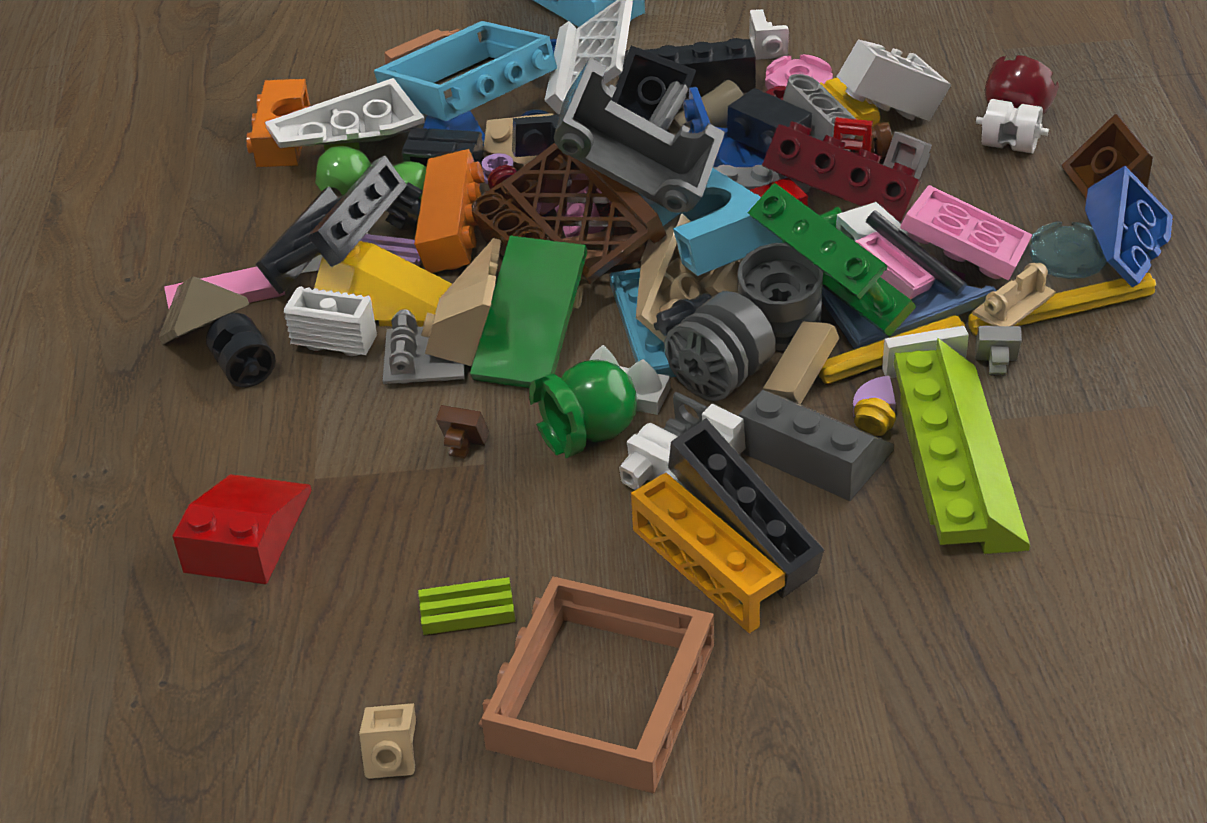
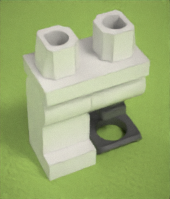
M675 392L673 396L675 419L670 418L664 428L647 423L638 434H634L627 441L629 456L619 467L622 483L635 490L640 488L647 479L652 481L666 472L683 486L668 468L671 441L707 418L736 452L740 454L746 449L744 419L714 404L707 407ZM684 404L692 407L698 414L699 419L690 415Z

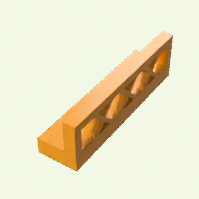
M666 472L631 492L633 531L750 634L759 628L760 602L785 586V572Z

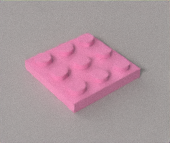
M930 185L927 186L907 212L900 226L901 229L908 232L907 235L914 241L921 244H929L930 242L944 249V254L949 258L960 262L967 260L979 266V270L986 276L993 279H1001L1002 277L1008 281L1032 237V234Z

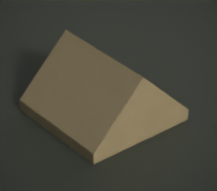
M192 276L177 287L159 339L163 345L213 323L224 315L235 313L248 306V299L243 295Z

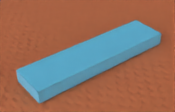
M640 268L610 273V286L635 362L637 363L644 359L654 368L657 374L667 375L670 378L676 377L666 358L664 342L636 319Z

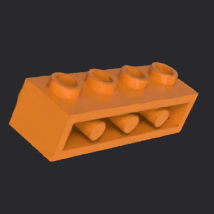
M469 149L428 159L414 245L425 270L430 273L447 269L456 270L471 263L472 248L476 247L474 230L475 226L478 225L472 212V204L481 196L480 183H484V173L480 162H474Z

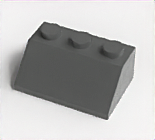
M762 390L739 414V417L744 419L746 447L741 453L848 501L852 500L894 451L893 443L765 390Z

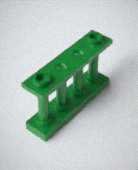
M773 183L747 212L753 219L783 241L782 243L788 244L823 271V287L888 337L895 332L916 308V305L910 298L880 277L888 268L884 262L776 183Z

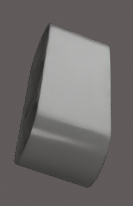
M794 74L789 77L783 100L812 113V137L822 141L825 135L833 137L836 117L856 119L813 77L804 74ZM843 134V138L854 139L855 135Z

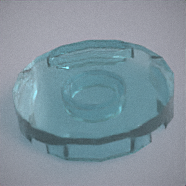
M1053 222L1040 227L1032 235L1029 250L1033 263L1045 265L1050 275L1068 279L1086 278L1098 273L1106 265L1107 260L1093 228L1089 225L1073 222L1072 226H1062V222Z

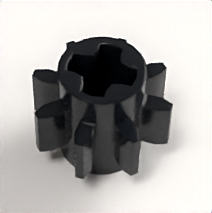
M408 182L404 190L387 208L386 211L389 215L385 221L400 230L406 223L414 227L419 218L421 199L419 198L423 190Z

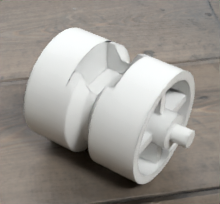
M991 99L984 118L977 117L976 124L982 125V145L1003 148L1006 144H1010L1014 151L1033 154L1038 138L1041 135L1048 136L1049 132L1048 128H1042L1043 108L1027 104H1021L1018 108H1014L1012 102Z

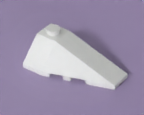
M392 78L266 121L265 125L278 146L286 148L381 141L409 131L411 128H416L425 123L424 116L396 80Z

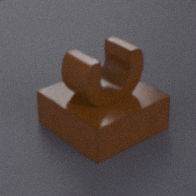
M445 405L440 406L436 421L445 437L444 446L450 447L449 456L465 459L469 452L470 443L485 446L489 429L481 411Z

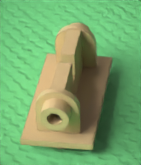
M1042 263L1028 264L1024 271L1016 276L1014 281L1011 280L999 290L987 294L985 302L973 310L972 314L992 326H1014L1055 295L1056 291L1045 286L1048 274L1046 266Z

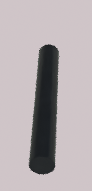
M874 210L867 217L866 223L934 276L938 282L957 296L964 290L967 285L966 282L879 212Z

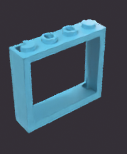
M480 21L375 69L374 73L377 83L394 78L420 113L449 121L557 69L550 36ZM481 32L482 36L480 42L477 33ZM488 57L495 58L441 85L435 84V82ZM451 89L452 96L445 99L444 91Z

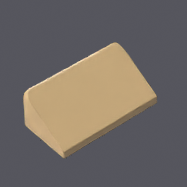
M803 321L763 387V390L801 404L839 340L835 326L828 323Z

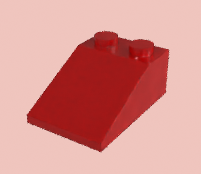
M233 474L224 478L189 504L172 535L183 573L267 585L312 491L311 485Z

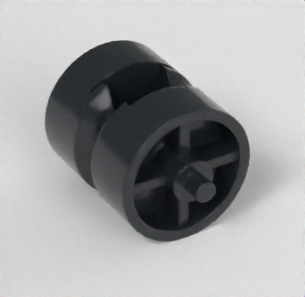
M241 313L227 314L217 319L209 328L206 335L207 347L219 363L227 379L233 385L252 387L269 377L275 367V354L250 317Z

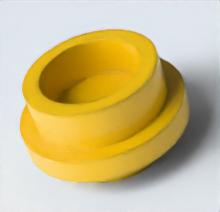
M862 399L856 403L854 408V423L857 428L874 436L884 435L895 424L896 414L890 405L882 399Z

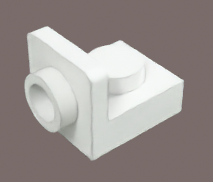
M763 9L750 10L749 39L751 40L756 60L788 56V26H772V22L766 21Z

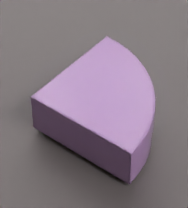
M890 376L872 379L857 390L853 400V417H855L854 408L859 400L879 398L886 401L895 413L896 402Z

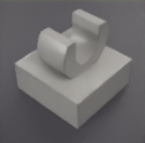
M895 132L883 165L893 168L895 162L916 170L914 177L920 179L923 168H926L932 145L904 133Z
M979 326L975 343V360L989 361V375H1006V365H1009V361H1017L1022 342L1021 326Z

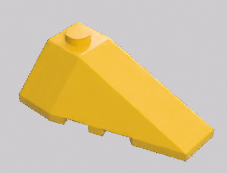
M359 241L347 257L333 267L327 263L324 257L321 258L314 289L317 288L319 291L324 289L326 292L332 290L333 293L339 291L341 294L346 292L348 295L354 293L355 296L362 295L363 297L369 295L372 302L374 319L379 320V326H392V317L399 310L406 309L415 316L417 326L423 327L427 312L435 314L439 298L452 283L375 244Z

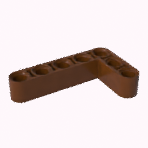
M562 153L550 162L548 170H566L568 159ZM526 180L516 189L520 193H536L538 180ZM546 180L544 193H561L564 180ZM572 180L569 193L580 192L589 186V181ZM501 183L479 196L472 204V212L483 239L488 244L493 238L501 240L499 253L503 257L510 236L548 240L543 228L522 210L505 191ZM542 203L540 216L542 217L557 207L559 203Z

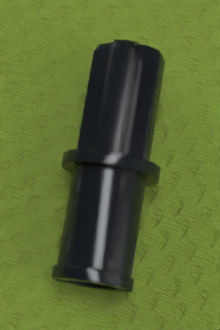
M704 293L690 300L680 299L676 301L671 308L656 315L655 330H661L662 334L667 336L669 330L680 324L686 317L694 314L696 309L712 296Z

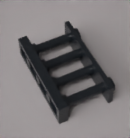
M384 155L371 164L345 195L338 198L330 187L325 188L260 258L256 266L278 294H281L313 258L322 255L331 267L341 263L404 190L407 184Z

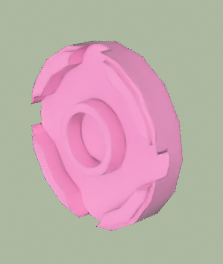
M803 54L800 55V59L791 60L789 55L774 60L766 68L765 86L768 90L776 86H787L789 77L794 74L808 75L819 83L825 84L827 80L833 79L832 68L821 58Z

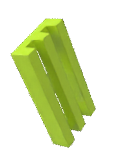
M509 577L418 590L423 635L516 622Z

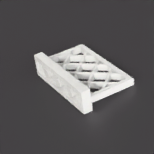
M616 0L577 29L570 21L559 28L554 51L557 69L550 72L545 102L557 114H560L568 90L590 57L607 66L604 74L605 84L622 73L633 0Z

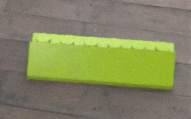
M937 338L936 350L895 353L894 369L901 392L900 408L930 525H935L939 544L981 542L984 554L1029 551V539L976 366L939 338Z

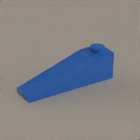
M1124 166L1088 188L1085 212L1107 262L1131 287H1134L1141 282L1150 269L1151 260L1158 257L1161 253L1160 247L1170 240L1173 215Z

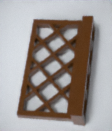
M554 143L501 184L522 210L543 228L550 241L586 245L587 250H603L600 261L589 269L585 265L583 267L582 277L591 284L648 239L655 244L667 234L659 215L637 192L577 159L563 153L568 159L566 170H548L550 162L563 153ZM526 180H538L536 193H520L516 188ZM546 180H564L562 192L544 193ZM572 180H588V192L569 193ZM559 203L557 217H541V204ZM567 203H585L583 217H565ZM593 203H609L611 205L609 217H591ZM563 226H581L579 240H562ZM589 226L607 227L605 241H587ZM615 227H632L636 231L626 241H613Z

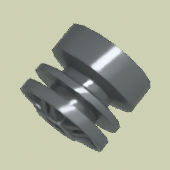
M772 243L759 246L744 257L738 269V294L750 299L763 312L771 324L775 336L776 351H785L803 321L821 323L823 271L786 243Z
M722 291L698 307L694 314L686 317L680 324L669 330L664 340L665 355L670 368L689 391L705 400L719 401L726 398L735 388L743 384L746 377L755 374L770 361L775 353V336L771 324L763 312L750 299L736 292Z

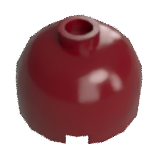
M1017 55L1015 60L1004 61L1006 56L997 59L989 71L984 89L987 104H989L991 99L1012 102L1014 108H1018L1021 104L1039 106L1043 108L1044 115L1051 107L1059 88L1058 81L1054 84L1051 80L1053 72L1038 60L1022 55Z

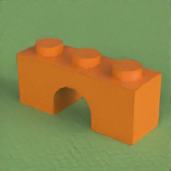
M265 80L262 94H257V113L252 114V132L247 133L248 153L254 154L256 167L298 166L302 146L280 148L267 130L265 122L310 107L306 80Z

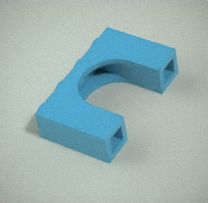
M712 168L702 198L693 209L682 213L691 222L673 228L681 262L697 276L744 258L749 252L759 246L781 243L783 241L747 213L761 197ZM639 194L659 215L663 226L681 214L671 212Z

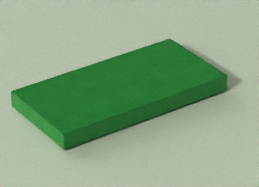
M518 236L509 237L493 292L491 306L471 368L470 375L473 380L529 388L533 380L548 374H555L588 253L586 245Z

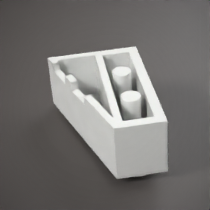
M858 39L837 75V78L847 86L845 92L862 102L865 98L871 99L873 104L886 111H889L891 107L895 108L899 114L910 120H914L917 116L930 121L951 84L914 53H909L907 58L900 57L903 52L893 48L890 53L885 51V47L882 45Z

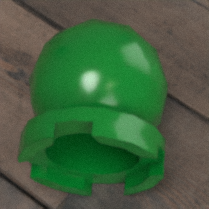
M596 359L579 362L566 370L562 378L553 373L533 380L529 387L530 405L538 402L543 419L542 422L536 424L542 438L555 455L565 453V458L583 452L586 441L595 443L616 438L627 429L637 413V394L632 378L618 365L604 360Z

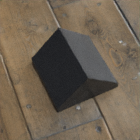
M631 45L623 64V71L619 74L614 87H616V90L611 100L649 121L672 82L678 81L680 85L685 84L689 92L696 70Z

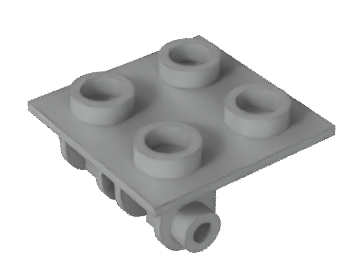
M399 310L392 317L393 328L386 330L383 384L464 379L465 364L425 354L428 338L421 336L423 327H417L416 318L409 310Z

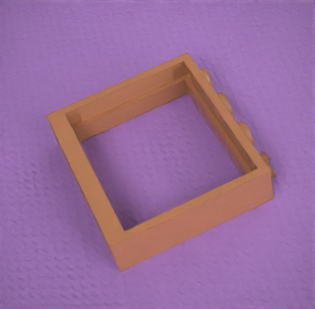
M552 576L542 598L536 597L534 601L532 618L527 628L522 627L518 632L515 641V652L510 662H504L499 670L497 688L492 698L485 699L482 703L484 714L478 725L483 728L486 750L654 794L713 650L714 614ZM563 621L679 648L636 750L516 719Z

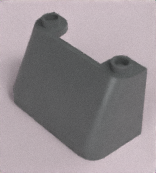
M590 57L563 101L554 134L555 144L566 155L577 159L671 212L683 213L690 211L703 196L725 132L708 123L702 132L689 133L690 128L683 125L678 133L673 135L611 100L616 87L611 84L607 87L604 82L607 66Z

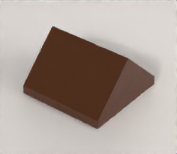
M1115 113L1061 166L1087 199L1089 187L1124 166L1148 189L1153 156L1121 117Z

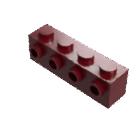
M793 121L790 122L789 127L781 124L778 125L762 163L763 167L860 207L877 202L898 222H903L921 184V181L914 177L916 170L896 162L893 168L887 167L879 163L881 156L861 148L858 155L844 150L845 142L825 135L823 141L809 136L812 129Z

